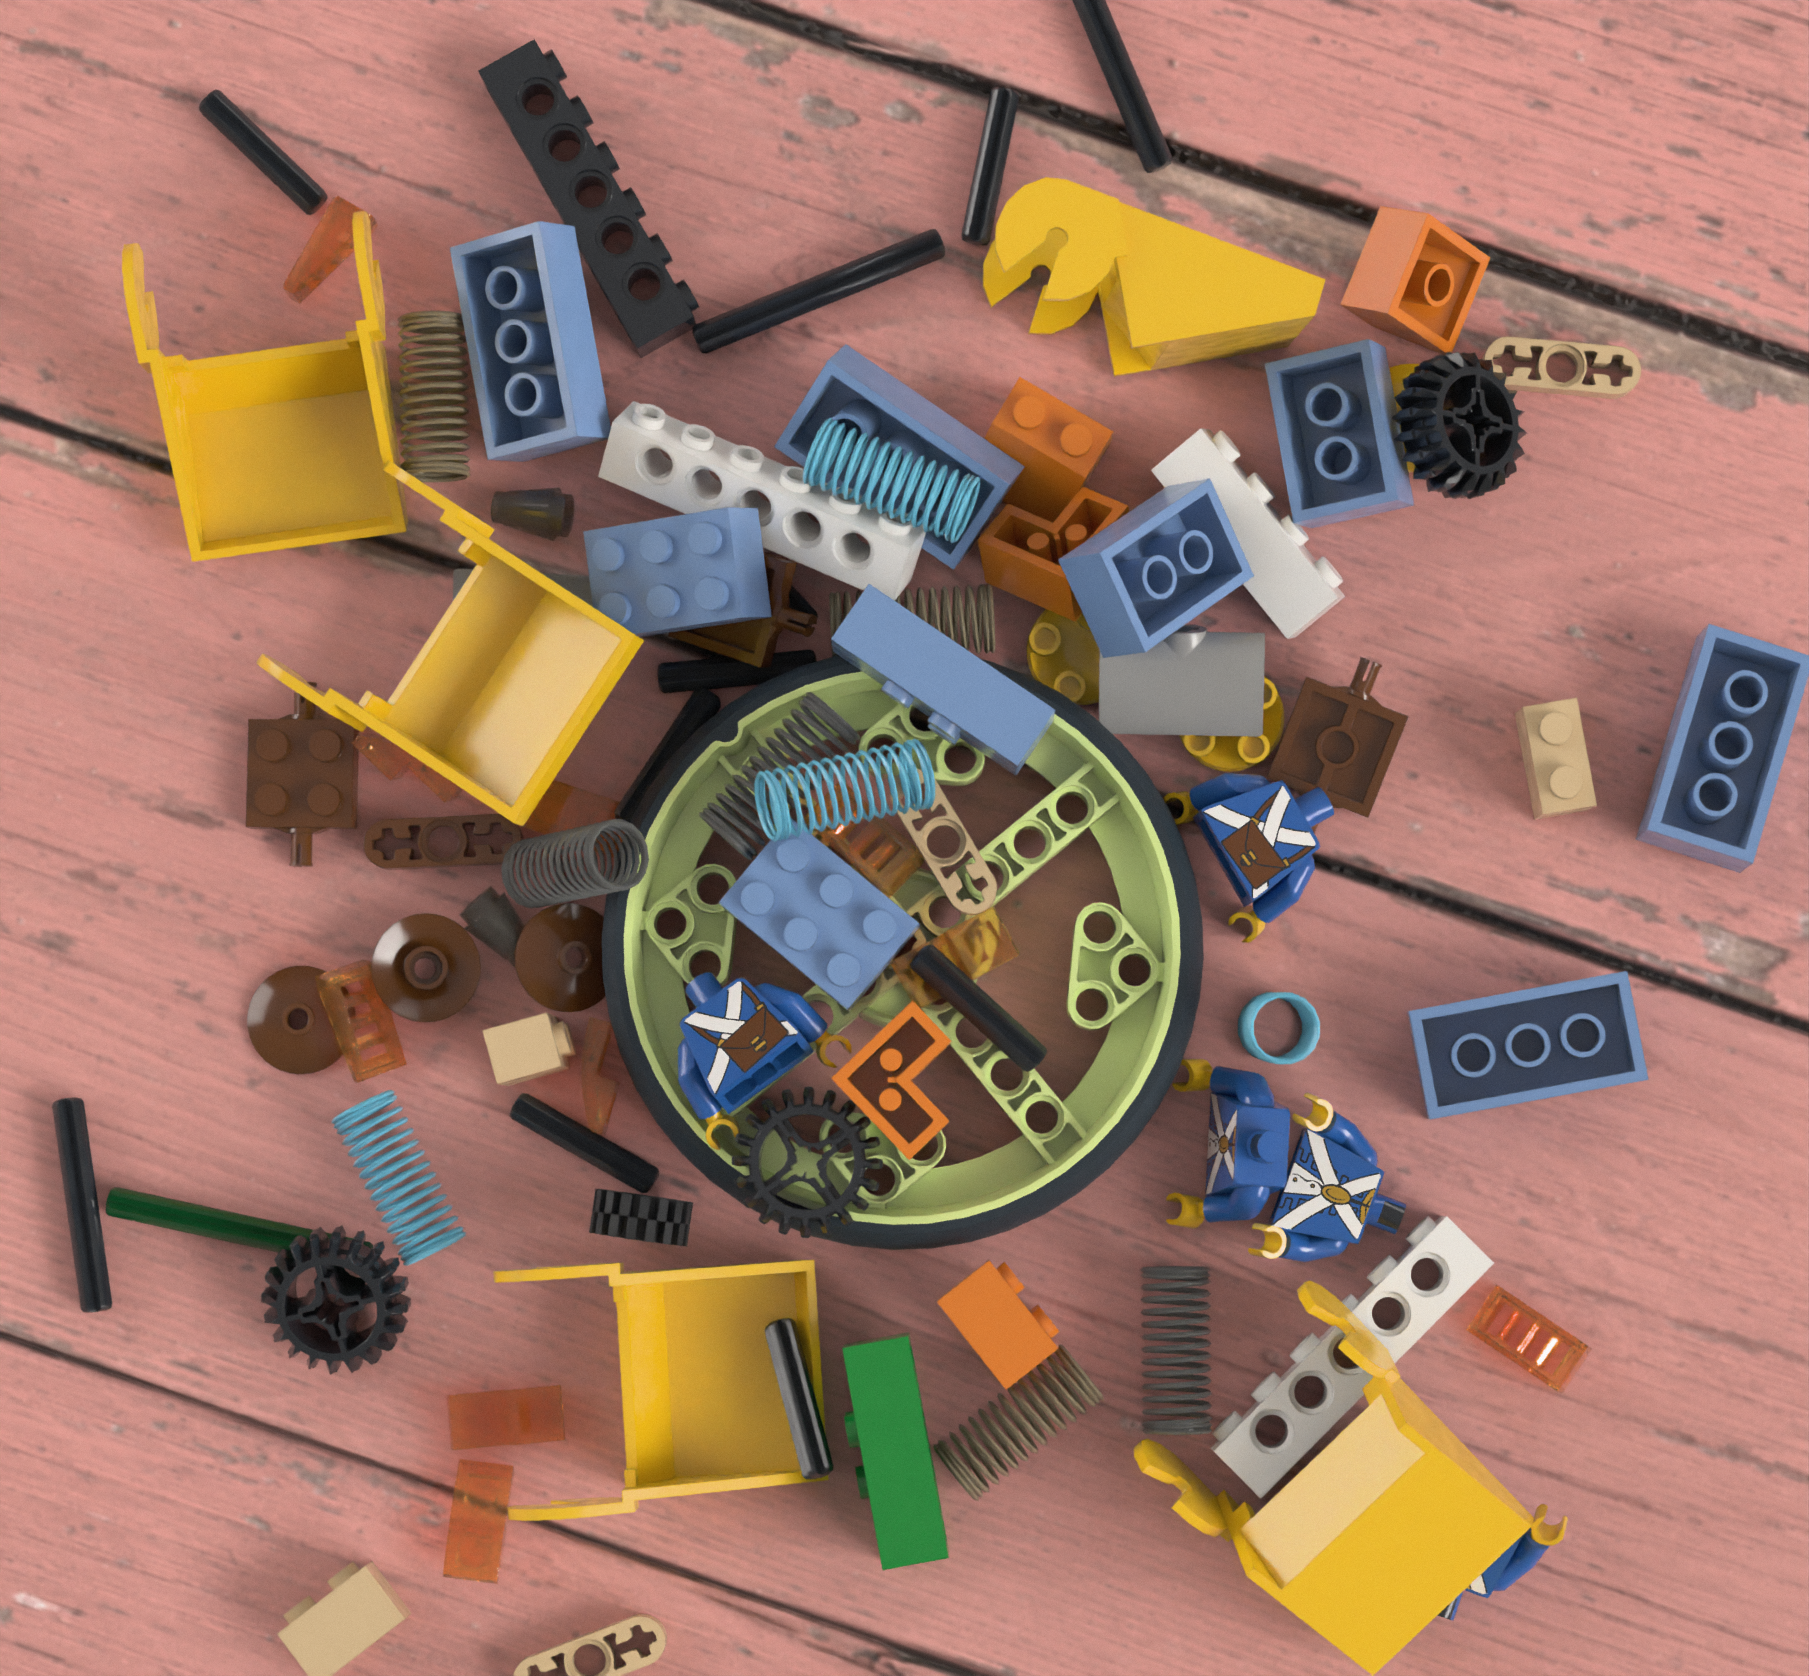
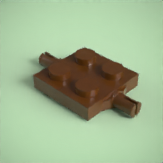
M764 552L772 617L670 632L668 636L764 668L771 667L778 636L783 628L802 634L805 637H810L815 627L809 625L816 624L817 618L816 615L789 608V592L797 562Z
M1360 657L1350 687L1330 686L1306 676L1266 778L1275 782L1282 780L1300 796L1316 787H1320L1329 798L1333 808H1344L1369 818L1409 716L1382 706L1374 697L1370 696L1382 665L1372 662L1367 677L1363 681L1370 660ZM1318 824L1311 828L1314 834Z
M307 682L308 684L316 688L317 683ZM294 691V714H289L279 719H248L246 827L250 829H278L291 834L289 866L313 867L312 842L314 834H319L329 829H357L359 730L339 719H326L316 715V705L296 691Z

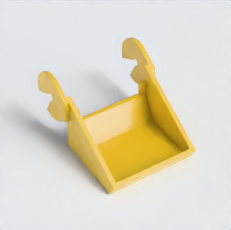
M1049 177L1024 185L1005 203L995 226V240L992 242L983 262V289L991 308L1028 281L1034 268L1042 266L1050 271L1049 282L1042 287L1028 334L1052 335L1072 327L1090 310L1096 294H1099L1114 377L1288 347L1315 316L1326 280L1124 204L1115 197L1067 179Z
M366 211L354 212L352 219L355 260L366 316L364 320L355 321L357 330L346 331L345 339L187 360L182 354L166 357L159 350V331L153 291L145 292L143 251L139 243L124 244L122 251L123 287L138 363L148 373H152L192 562L402 533L407 530L408 516L403 483L382 469L388 460L400 468L401 463L386 349L381 342L386 340L383 286L379 259L373 260L371 225Z
M388 460L382 468L384 471L444 509L445 511L439 520L466 537L458 552L477 564L388 701L366 690L359 703L352 701L331 688L327 692L319 691L308 684L296 671L263 653L256 663L270 675L327 713L360 732H363L366 726L370 727L511 822L523 827L644 640L490 540L489 538L495 529Z
M814 1260L624 1272V1262L493 1271L495 1283L608 1275L609 1287L613 1286V1301L616 1302L626 1453V1469L624 1470L625 1488L622 1490V1497L552 1500L551 1504L514 1505L507 1507L509 1520H560L631 1513L639 1508L638 1500L829 1480L828 1475L817 1479H805L802 1476L765 1335V1327L775 1320L792 1318L796 1322L825 1431Z
M1309 1280L1297 1289L1298 1297L1309 1314L1331 1326L1335 1325L1343 1331L1346 1336L1338 1348L1355 1364L1373 1375V1378L1362 1388L1369 1406L1256 1515L1250 1505L1244 1501L1239 1506L1225 1490L1218 1496H1215L1184 1462L1156 1441L1148 1438L1140 1441L1133 1448L1134 1458L1143 1473L1168 1485L1173 1484L1182 1492V1495L1171 1507L1175 1512L1204 1534L1212 1537L1220 1535L1227 1542L1232 1539L1245 1574L1249 1579L1373 1676L1531 1528L1534 1517L1403 1382L1388 1349L1336 1296L1321 1285Z

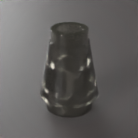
M559 487L507 492L496 491L491 505V519L493 523L503 524L504 526L554 541L557 536L568 537L571 532L575 510L574 498L571 494H563Z
M489 886L466 906L459 916L467 923L464 927L465 930L515 967V947L525 925L505 892L499 895L492 886Z

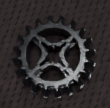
M1447 352L1421 362L1419 366L1414 367L1413 373L1402 380L1405 390H1402L1400 394L1394 397L1402 409L1392 417L1394 421L1401 425V433L1394 440L1403 442L1406 448V453L1401 461L1413 462L1415 465L1413 479L1426 480L1428 492H1442L1444 498L1457 499L1467 497L1472 499L1483 496L1486 492L1498 489L1499 486L1505 484V478L1517 472L1515 461L1525 454L1518 443V440L1526 435L1527 432L1518 423V418L1525 411L1516 409L1513 399L1517 391L1506 389V373L1493 372L1492 360L1478 359L1475 353L1456 352L1452 354V352Z
M809 1086L804 1088V1104L795 1105L794 1095L790 1089L782 1091V1099L786 1108L780 1111L777 1110L775 1104L770 1099L763 1100L761 1103L763 1109L770 1117L764 1123L753 1114H749L745 1119L750 1126L758 1130L754 1139L746 1134H737L735 1138L738 1144L750 1147L749 1157L742 1155L732 1157V1165H749L750 1175L736 1178L734 1180L735 1186L742 1188L753 1184L756 1193L748 1196L743 1201L746 1208H751L763 1200L768 1207L760 1214L759 1221L762 1224H767L775 1212L783 1216L778 1232L786 1235L791 1229L792 1220H800V1235L802 1238H809L811 1236V1221L820 1220L821 1230L824 1235L832 1234L833 1226L829 1217L836 1213L845 1226L852 1224V1216L845 1207L852 1202L858 1209L865 1211L869 1207V1203L866 1199L857 1195L860 1187L863 1186L868 1190L877 1191L880 1185L874 1179L864 1178L866 1168L881 1169L883 1167L882 1159H866L865 1149L875 1148L880 1145L879 1137H870L862 1141L858 1132L866 1129L871 1124L870 1119L865 1116L852 1125L847 1118L856 1107L854 1102L848 1100L838 1113L831 1109L836 1100V1092L828 1090L824 1095L823 1104L817 1105L814 1104V1088ZM802 1115L820 1116L835 1123L840 1130L818 1143H810L799 1135L788 1119ZM775 1129L787 1150V1161L780 1171L765 1181L761 1168L762 1151L765 1142ZM791 1137L794 1138L799 1147L808 1146L809 1153L813 1147L820 1151L829 1144H832V1148L822 1154L823 1158L816 1164L820 1171L818 1175L825 1183L824 1188L815 1177L807 1179V1172H804L802 1177L794 1174L785 1181L783 1180V1176L792 1171L793 1166L799 1161L795 1154L797 1150L790 1141ZM850 1143L854 1154V1171L848 1187L840 1195L829 1178L827 1165L834 1154ZM803 1181L810 1184L816 1190L827 1206L812 1210L798 1209L783 1203L775 1195L791 1184Z
M343 1225L334 1229L330 1239L321 1227L313 1230L310 1240H307L302 1235L297 1236L290 1244L291 1250L281 1249L274 1259L277 1266L270 1267L265 1275V1282L270 1286L266 1287L261 1294V1302L272 1307L264 1314V1323L280 1325L273 1334L274 1342H283L289 1339L292 1343L288 1351L289 1358L298 1356L300 1351L309 1355L307 1359L308 1369L315 1368L320 1359L326 1361L330 1375L338 1371L342 1361H344L352 1373L360 1369L363 1359L373 1365L381 1358L382 1350L391 1351L398 1341L396 1334L402 1333L408 1323L403 1313L408 1312L411 1306V1298L401 1294L409 1285L408 1277L393 1275L400 1265L399 1257L389 1258L384 1261L380 1257L385 1248L384 1241L374 1244L372 1249L363 1244L366 1240L364 1230L358 1231L353 1240L346 1238ZM315 1267L317 1277L314 1280L315 1289L309 1290L306 1296L297 1298L296 1283L298 1275ZM344 1268L353 1271L360 1277L350 1275ZM328 1294L336 1295V1300L334 1302L329 1300ZM337 1299H343L345 1305H337ZM376 1302V1322L367 1329L357 1332L355 1325L359 1318L357 1311L364 1310L368 1303ZM313 1322L323 1325L328 1331L320 1328Z

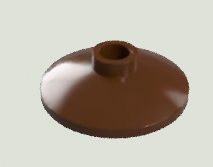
M557 904L539 911L525 924L516 943L514 960L518 979L524 990L534 1001L554 1011L577 1012L596 1005L606 996L602 969V930L604 920L602 915L589 907L579 904ZM572 947L577 948L582 957L580 964L576 968L570 967L566 962V953Z
M431 913L411 915L390 926L377 942L371 961L372 980L380 999L397 1015L416 1022H436L459 1012L474 995L481 974L479 952L469 933L455 921L445 916ZM426 958L433 962L435 973L431 978L421 979L416 975L414 967L419 959Z
M293 966L277 971L258 987L248 1008L247 1026L254 1048L267 1063L284 1072L311 1074L333 1065L347 1051L355 1033L356 1011L351 995L335 976L327 971L311 966ZM296 1009H303L308 1015L307 1025L300 1030L294 1029L289 1022L291 1013Z

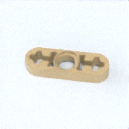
M1502 337L1495 340L1488 347L1482 360H1492L1493 364V359L1500 358L1504 350L1512 351L1513 360L1530 362L1532 359L1531 351L1540 352L1535 365L1537 380L1528 379L1531 368L1516 367L1510 376H1506L1505 387L1508 390L1618 399L1631 392L1641 376V365L1637 356L1631 350L1620 346ZM1562 353L1571 357L1576 366L1574 378L1567 382L1553 380L1546 371V362L1550 356ZM1585 356H1592L1594 358L1590 368L1604 369L1609 366L1612 359L1619 360L1620 369L1628 371L1629 377H1623L1618 386L1610 385V376L1593 373L1589 378L1590 385L1583 384L1582 380L1587 371ZM1493 365V372L1502 373V367Z
M917 769L921 786H923V772L922 770ZM898 775L895 779V783L898 793V800L902 808L904 809V805L900 801V799L904 797V794L901 787L900 776ZM935 780V800L929 809L931 813H934L939 806H942L947 814L946 816L931 819L920 831H917L912 822L923 819L919 810L915 812L909 807L908 812L905 814L897 810V815L951 905L962 914L979 915L987 911L994 903L997 884L993 874ZM890 792L891 803L893 806V798ZM938 827L952 828L959 836V849L951 857H936L928 849V836ZM967 853H970L975 861L973 864L964 865L970 878L973 881L983 878L987 883V887L981 891L984 900L976 905L970 898L961 901L957 897L956 893L962 889V882L956 872H953L946 879L940 871L943 868L955 866Z
M636 1614L526 1657L517 1666L513 1676H530V1666L537 1665L541 1672L558 1668L560 1664L554 1656L560 1653L564 1654V1666L568 1676H589L581 1673L576 1668L574 1662L577 1649L586 1644L598 1646L604 1652L606 1658L604 1669L599 1674L593 1676H622L648 1666L659 1659L667 1643L666 1630L663 1624L654 1616ZM637 1625L641 1626L644 1633L651 1631L655 1633L656 1640L649 1645V1654L642 1655L639 1648H632L622 1652L620 1655L626 1664L619 1667L616 1666L614 1648L605 1636L615 1633L617 1645L632 1638V1627Z

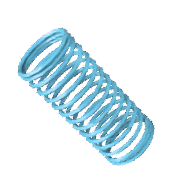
M832 418L825 420L816 434L805 462L802 475L804 484L808 483L809 486H816L820 483L822 491H827L831 488L833 496L843 493L845 500H850L854 497L856 505L865 502L867 509H873L877 506L878 513L883 514L888 511L890 519H894L900 514L902 523L909 522L911 519L913 528H917L922 524L924 532H930L934 528L936 537L943 536L945 533V540H950L951 543L956 542L960 538L977 500L980 489L979 477L970 476V473L964 476L954 498L948 520L939 531L941 517L952 497L960 472L958 469L952 472L943 492L937 514L928 526L929 514L939 496L948 472L947 464L940 468L930 491L925 511L916 522L918 508L926 495L935 473L936 460L931 461L927 466L918 488L913 508L905 517L906 505L914 492L925 464L924 455L917 459L907 482L902 503L893 513L895 500L906 480L914 458L913 450L907 452L896 476L890 499L882 508L883 496L897 470L903 449L899 446L894 450L885 470L879 494L870 504L872 491L882 474L891 450L890 441L884 443L873 467L867 490L859 500L860 488L870 471L878 451L879 437L871 441L862 461L856 485L848 495V485L864 454L868 442V433H863L858 439L846 470L844 482L836 491L837 479L850 456L857 436V430L853 428L848 432L839 452L833 476L825 486V476L839 451L846 429L844 423L839 425L838 421H833Z
M915 738L905 741L903 745L896 742L891 747L884 744L879 750L872 747L868 752L859 750L855 755L850 752L845 754L844 757L836 755L832 760L825 757L820 763L813 759L808 765L803 762L799 763L796 768L792 765H788L784 770L777 767L772 773L766 769L764 772L760 771L756 775L754 783L755 801L761 825L767 837L774 842L786 840L790 836V832L799 837L802 829L810 835L814 830V826L822 832L826 828V824L834 830L838 822L846 827L850 820L855 824L860 823L862 817L870 822L874 815L879 819H882L885 813L893 817L897 810L903 814L907 813L909 807L915 812L919 809H929L935 800V778L931 760L923 744ZM897 747L901 749L899 757L894 751ZM912 748L915 750L921 764L925 784V800L922 799L920 779L912 759ZM885 750L889 751L887 759L883 755ZM872 753H876V754H877V756H876V763H875V761L873 760V758L871 757V754H872ZM861 755L865 756L864 765L859 759ZM849 758H853L852 768L847 762ZM893 758L899 769L901 787L905 797L904 809L898 800L892 771ZM837 760L842 762L840 770L835 764ZM881 761L888 775L889 788L893 798L892 811L886 801L881 778ZM826 762L830 764L828 773L823 767ZM869 763L876 777L878 794L881 800L880 814L874 803L869 780ZM814 765L818 767L817 777L811 769ZM857 765L864 779L869 802V816H867L862 805L857 781ZM801 768L806 769L805 780L799 772ZM845 769L853 785L857 804V819L850 807ZM790 770L794 772L793 782L788 776V771ZM834 772L841 787L845 805V821L839 812L834 791ZM777 773L782 774L781 785L776 778ZM822 774L827 783L833 807V824L828 817L822 793ZM810 777L818 795L822 819L821 826L816 819L810 793ZM798 779L803 788L809 811V829L801 811ZM765 781L769 787L771 813L777 831L773 826L767 807ZM786 782L795 804L798 824L797 831L789 813Z
M1266 992L1253 997L1243 1007L1238 1018V1036L1242 1046L1253 1057L1274 1064H1293L1305 1059L1315 1049L1320 1037V1020L1315 1008L1305 998L1290 992ZM1280 998L1289 1002L1298 1011L1302 1021V1034L1297 1045L1292 1050L1276 1057L1266 1054L1258 1046L1254 1036V1020L1258 1011L1267 1002Z
M387 1090L334 1117L331 1123L335 1124V1129H338L337 1134H350L342 1142V1145L345 1146L355 1145L348 1152V1156L356 1157L362 1155L354 1162L353 1167L362 1168L368 1166L361 1171L359 1178L367 1179L373 1177L365 1184L364 1188L368 1190L379 1188L371 1195L370 1200L378 1201L386 1198L375 1209L379 1212L390 1210L382 1217L381 1222L389 1223L398 1220L387 1229V1233L390 1234L403 1231L393 1239L392 1244L399 1245L411 1241L398 1251V1255H401L400 1260L404 1261L403 1265L408 1266L466 1236L467 1232L463 1231L464 1227L459 1226L429 1241L414 1246L458 1220L459 1216L454 1215L409 1235L450 1211L453 1207L450 1204L401 1225L446 1199L447 1194L443 1193L396 1214L441 1187L442 1183L438 1182L410 1196L390 1203L406 1192L435 1177L436 1172L433 1171L383 1193L430 1165V1161H425L404 1172L377 1182L425 1153V1150H420L401 1160L372 1171L394 1156L418 1144L419 1139H414L382 1155L366 1160L385 1147L413 1133V1128H409L379 1143L359 1150L381 1135L408 1121L407 1117H403L383 1128L353 1139L372 1126L402 1111L403 1107L398 1106L373 1119L348 1128L355 1122L393 1103L397 1099V1096L394 1095L395 1091Z

